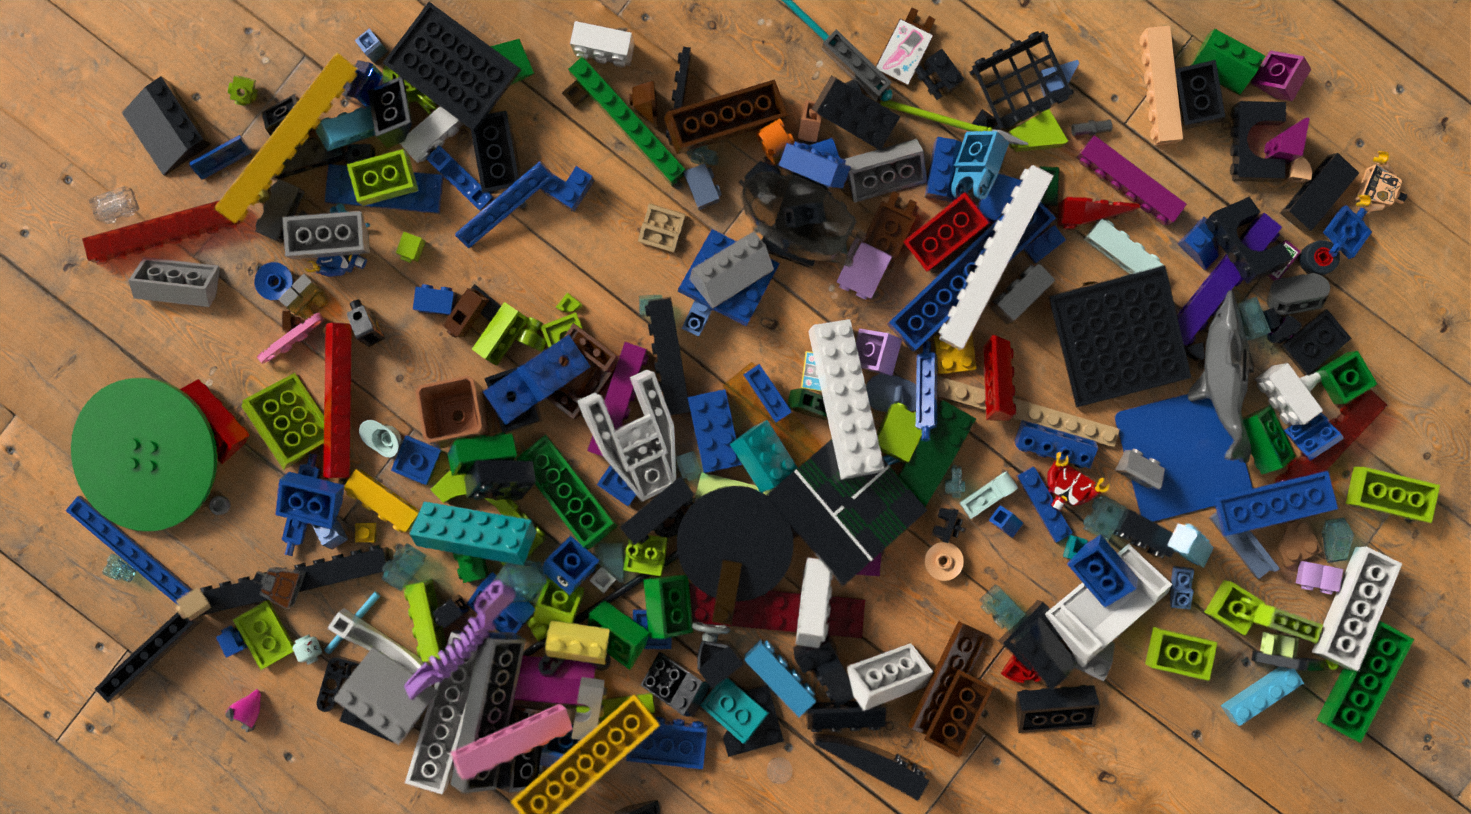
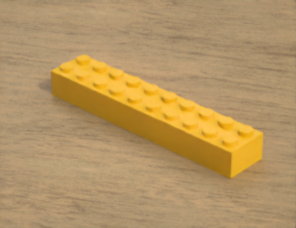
M335 53L216 204L215 209L234 223L238 220L241 222L248 214L247 208L250 204L253 207L261 198L259 195L261 190L266 191L273 183V180H271L274 174L279 175L284 169L285 165L283 162L287 158L289 160L292 159L297 152L295 147L298 143L303 144L307 140L309 129L311 127L315 129L321 122L319 119L320 115L323 112L325 114L329 112L333 107L331 101L335 97L339 99L346 90L343 88L346 82L351 83L358 75L355 72L357 68L339 53Z

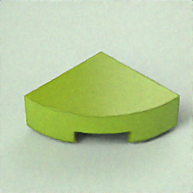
M567 293L556 308L563 312H573L580 309L583 305Z

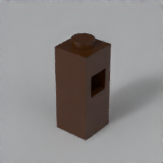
M467 288L443 324V327L447 329V333L455 338L465 337L489 302V299L478 290Z

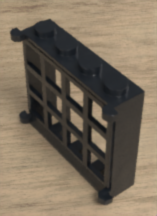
M1036 31L1022 42L1017 40L1010 44V48L1004 51L999 49L993 52V56L987 59L985 57L978 59L974 62L975 65L972 66V71H969L971 76L975 74L997 122V125L994 126L995 130L1000 129L1003 131L1073 96L1074 91L1070 89L1048 41L1049 36L1044 31L1040 33ZM1043 42L1048 55L1035 61L1030 48ZM1026 51L1031 63L1018 69L1013 56ZM1009 59L1014 71L1001 77L996 65ZM1050 59L1055 72L1042 78L1037 65ZM992 67L997 80L985 85L980 72ZM1033 67L1038 80L1025 86L1020 73ZM1016 75L1022 88L1008 94L1003 81ZM1058 75L1063 88L1050 94L1044 81ZM1041 83L1046 96L1033 102L1027 89ZM1000 84L1005 96L992 102L987 89ZM1024 92L1029 104L1016 110L1011 97ZM1007 100L1012 112L1000 118L994 105Z

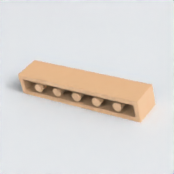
M1170 26L1147 28L1140 36V45L1143 46L1144 50L1142 63L1146 68L1144 81L1148 85L1146 99L1150 103L1148 117L1149 121H1152L1151 139L1154 140V146L1175 144L1183 139L1171 29Z

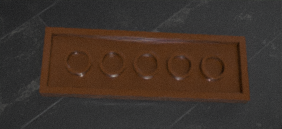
M958 621L908 724L909 728L925 735L927 734L957 670L959 669L971 674L989 636L988 634Z

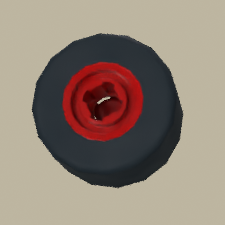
M1319 240L1306 245L1302 249L1299 262L1307 274L1315 273L1322 276L1333 272L1338 267L1340 253L1338 252L1335 257L1331 256L1329 251L1334 244L1327 240Z

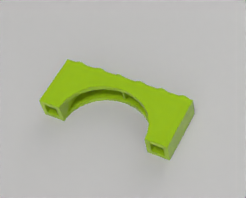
M450 470L430 490L443 503H448L453 498L466 494L464 479L466 474L452 476ZM485 498V500L497 508L501 515L532 521L526 513L522 514L517 509L519 506L512 499L493 500V498ZM538 526L535 528L537 533L527 558L547 540L544 537L545 533ZM499 561L510 573L520 566Z

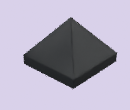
M981 109L972 124L992 128L996 120L988 112Z

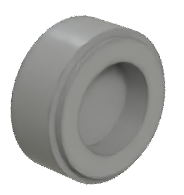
M215 496L211 499L209 507L213 514L224 515L230 510L231 504L227 497Z

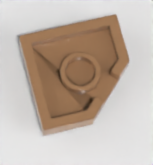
M1307 517L1286 523L1282 540L1277 546V552L1284 567H1289L1322 552Z

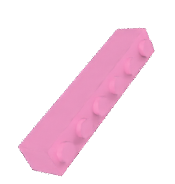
M558 704L451 752L458 775L462 779H471L483 770L488 771L493 769L498 763L511 761L514 756L520 753H528L533 747L538 745H546L551 739L563 737L573 729L566 708Z

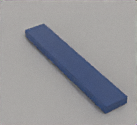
M539 161L458 230L455 236L466 247H472L554 177L553 173Z

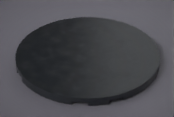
M745 486L720 487L702 495L685 513L677 535V553L685 574L697 588L714 598L717 595L722 561L729 560L742 563L736 602L760 597L773 589L786 574L793 555L794 541L791 525L763 492Z

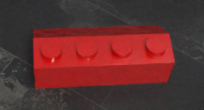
M992 335L983 346L986 420L1009 421L1016 414V404L1013 403L1015 385H1012L1015 370L1014 366L1011 365L1014 350L1011 348L1010 341L997 335Z
M197 379L180 390L193 399L205 414L215 437L217 460L223 464L245 445L250 435L246 428L237 422L234 415L227 411L222 402L210 392L207 385Z

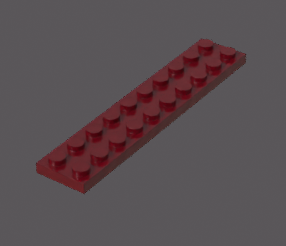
M689 583L692 623L702 622L703 624L797 632L801 593L770 590L760 597L735 602L732 625L712 622L716 598L704 593L693 583ZM831 596L828 603L830 605L829 617H827V622L825 623L828 624V633L831 636L862 638L866 600Z

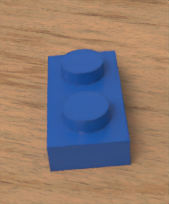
M1054 225L1023 250L1035 264L1066 241V239Z

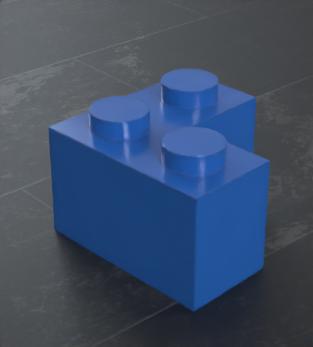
M576 166L566 182L554 175L540 190L575 212L595 180L592 175Z

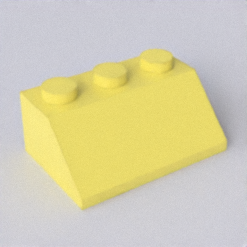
M551 621L547 634L546 655L605 665L610 629Z

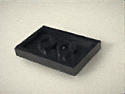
M1325 309L1280 347L1304 375H1309L1352 338L1332 314Z

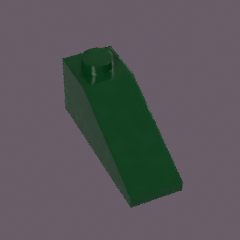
M804 388L790 390L787 402L790 410L828 420L822 395Z

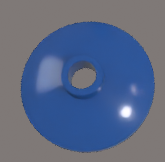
M270 262L258 269L254 278V285L257 292L263 298L278 300L290 287L292 288L293 276L285 265ZM275 279H278L279 283L275 286L273 282Z

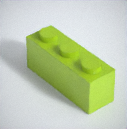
M504 302L472 350L497 366L529 318Z

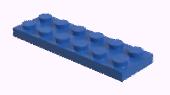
M328 164L324 202L362 206L356 200L347 166ZM414 172L419 191L363 207L440 214L444 176Z
M1328 471L1213 498L1223 536L1338 509Z

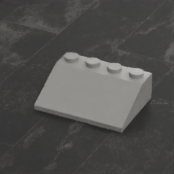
M372 647L333 700L399 745L405 740L438 691L428 686L414 700H411L404 685L413 676V673L377 648Z

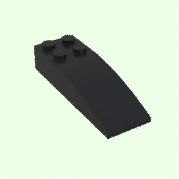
M813 733L812 735L814 745L917 801L920 800L930 781L926 775L927 772L924 771V767L915 762L913 765L906 761L907 758L899 753L894 755L876 746L836 735Z

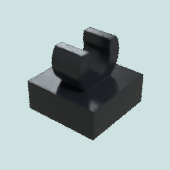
M1274 307L1255 314L1262 332L1280 326L1279 319L1283 318V315L1275 312Z

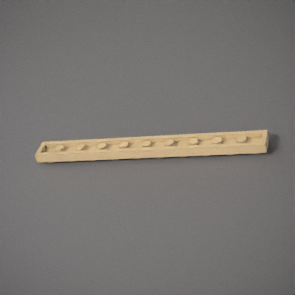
M937 376L938 397L986 410L984 389ZM1013 398V403L1016 404V414L1013 419L1029 421L1091 439L1099 444L1115 447L1119 433L1118 428Z

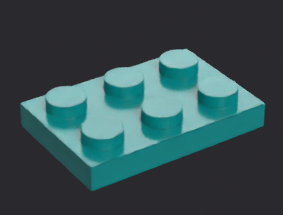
M728 677L717 684L700 705L743 744L749 740L769 714L768 711Z

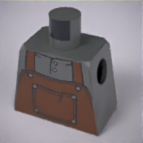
M272 567L268 569L267 574L258 571L255 574L254 582L263 585L260 591L261 596L283 608L289 609L295 605L306 572Z

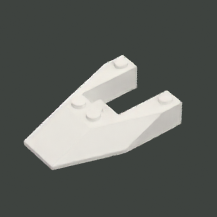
M649 370L630 377L644 417L614 430L602 396L593 393L578 400L583 417L603 457L641 501L661 493L676 480L674 424L655 373Z

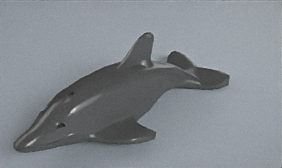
M1229 290L1222 306L1216 312L1209 326L1205 349V371L1189 389L1188 400L1191 402L1207 398L1212 400L1220 422L1234 441L1229 447L1225 459L1231 461L1238 459L1239 462L1248 463L1251 455V445L1243 424L1241 412L1248 388L1249 373H1254V365L1244 333L1234 292Z

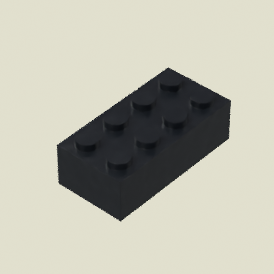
M832 75L812 108L817 114L878 150L882 149L900 119L899 115Z

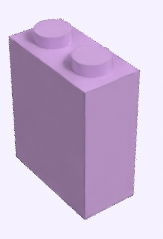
M857 239L837 280V283L840 284L839 287L846 291L852 289L857 292V296L865 300L867 297L872 298L892 255Z

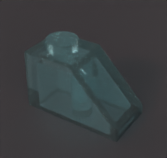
M1345 518L1325 520L1322 538L1326 561L1330 563L1347 560L1354 533Z
M623 542L598 544L599 548H595V557L600 560L599 564L618 582H624Z

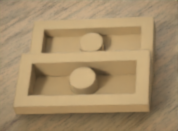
M649 203L638 242L675 252L686 214Z

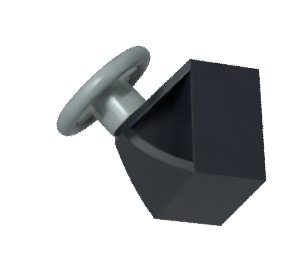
M695 622L692 624L693 629L704 632L698 652L697 669L709 686L714 688L743 665V658L729 640H718V634H728L731 631L728 626Z

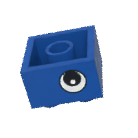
M569 536L545 560L541 571L571 595L594 572L600 560L583 548L572 536Z

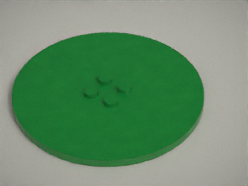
M140 377L111 383L99 390L87 401L74 425L71 439V460L78 485L87 500L100 514L115 524L128 529L158 531L187 520L205 502L216 476L217 447L212 428L205 414L193 399L179 388L167 382Z

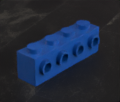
M1025 420L1021 421L1014 440L1019 450L1023 452L1032 451L1044 458L1049 456L1056 460L1057 453L1061 452L1060 459L1063 460L1068 455V462L1073 463L1078 468H1091L1098 450V445L1094 440Z

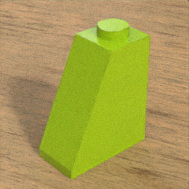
M1050 109L1045 110L1008 132V134L1028 143V145L1009 143L1008 146L1011 149L1013 148L1015 152L1061 148L1068 142Z

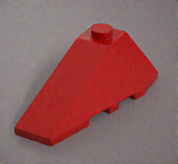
M1066 197L1058 204L1057 226L1063 227L1064 230H1074L1075 227L1097 222L1102 218L1108 219L1133 212L1140 208V204L1113 202L1112 205L1109 204L1108 200L1093 202V198Z

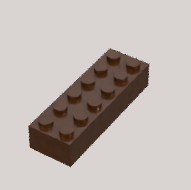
M774 79L668 111L664 120L676 154H680L761 129L778 119H781L783 122L788 114Z

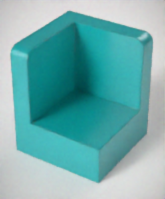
M1069 535L1063 557L1072 559L1088 540Z

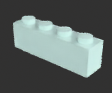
M1102 218L1097 221L1084 238L1087 243L1128 274L1163 265L1156 255L1147 253L1143 245L1138 242L1134 243L1129 239L1130 236L1127 233L1118 231L1114 228V224L1107 219L1104 220Z

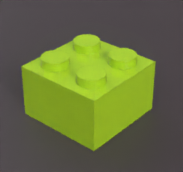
M547 577L535 606L533 620L550 625L551 621L573 624L581 605L585 588L578 587L569 595Z
M1223 580L1204 613L1234 632L1245 636L1253 621L1238 617L1236 613L1239 612L1254 617L1257 606L1243 602L1241 598L1244 597L1265 604V602L1235 583Z

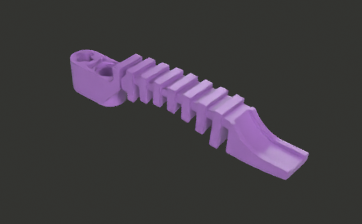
M494 581L476 599L475 610L478 611V616L476 618L471 617L468 620L472 627L467 625L464 628L468 634L462 632L459 635L462 641L458 639L453 641L456 647L451 645L446 647L449 654L441 650L438 655L442 660L432 655L429 658L432 665L425 662L404 685L411 700H414L428 686L442 682L446 677L449 678L451 672H455L458 669L457 666L459 664L462 665L465 662L464 659L469 658L471 652H475L478 649L477 645H481L484 642L483 639L490 635L488 630L493 631L496 628L493 620L513 601L515 597V589L501 581Z

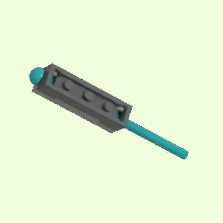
M782 0L824 41L822 50L844 72L854 79L875 101L880 97V100L885 102L892 98L893 92L890 88L892 82L837 29L829 36L793 0Z

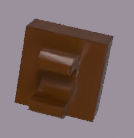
M282 311V332H290L291 326L301 324L300 317H291L290 311Z

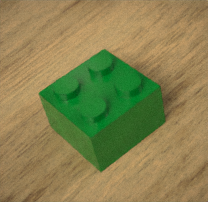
M1359 351L1346 352L1315 371L1321 376V383L1333 404H1345L1377 385Z

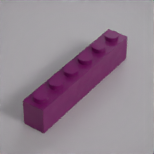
M1095 135L1076 157L1082 166L1091 168L1095 171L1094 174L1097 177L1106 179L1110 182V186L1113 189L1122 191L1126 194L1125 197L1128 200L1140 204V208L1144 212L1153 214L1156 220L1163 225L1166 224L1168 226L1173 223L1187 205Z
M624 342L604 400L614 430L622 427L624 419H628L631 411L628 408L630 401L634 402L636 397L630 377L641 373L642 366L647 365L650 356L647 354V349L628 342ZM592 435L587 451L603 456Z

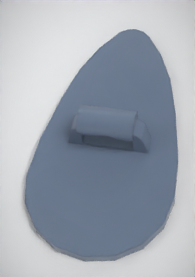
M878 374L867 382V395L869 404L873 409L887 412L890 405L901 403L907 406L909 411L916 410L915 383L898 376Z

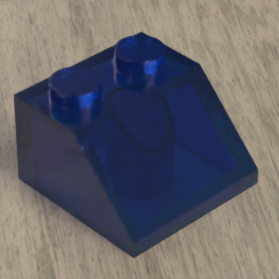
M357 60L354 66L357 68L355 72L358 75L351 83L346 82L343 86L346 90L342 96L353 103L367 108L370 105L368 90L379 85L383 74L374 64Z

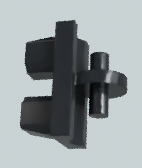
M940 508L937 517L946 520L944 527L935 525L932 535L940 538V541L949 543L953 529L952 536L958 538L960 531L965 532L966 528L961 527L962 519L958 518L956 525H954L959 510Z

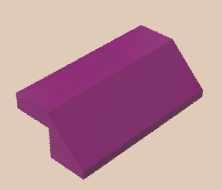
M522 656L514 700L587 706L577 702L581 677L593 679L595 677L596 668L590 663L566 659L552 676L544 677L538 670V664L543 657ZM551 658V662L548 665H543L544 671L547 669L551 670L553 658Z

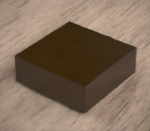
M576 80L562 92V95L574 108L589 96Z

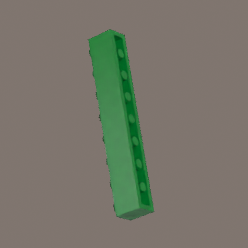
M583 57L577 60L568 69L570 75L582 86L667 182L673 186L684 176L685 168Z

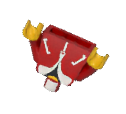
M1061 452L1057 453L1056 461H1054L1047 472L1049 492L1056 496L1050 506L1060 512L1066 503L1070 506H1080L1093 500L1101 492H1106L1110 485L1109 483L1107 486H1102L1101 483L1104 481V478H1100L1096 486V482L1068 465V455L1065 459H1060Z

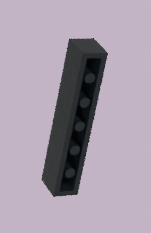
M671 296L648 300V305H645L646 316H650L651 319L648 329L650 336H654L655 343H651L653 355L657 354L658 362H655L656 374L660 373L661 381H658L661 392H663L670 415L690 412Z
M177 612L94 689L107 703L118 699L203 619L198 616L190 621L188 618L183 619Z

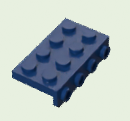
M655 717L660 725L628 752L626 761L703 769L708 725H704V722L701 721L685 723V720L682 719L665 721L666 718Z

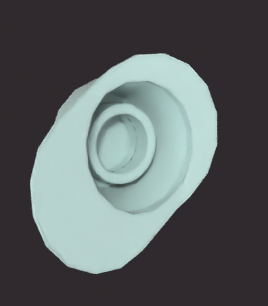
M374 420L364 421L360 425L359 434L367 446L384 457L390 458L397 454L403 440L395 427L384 426Z

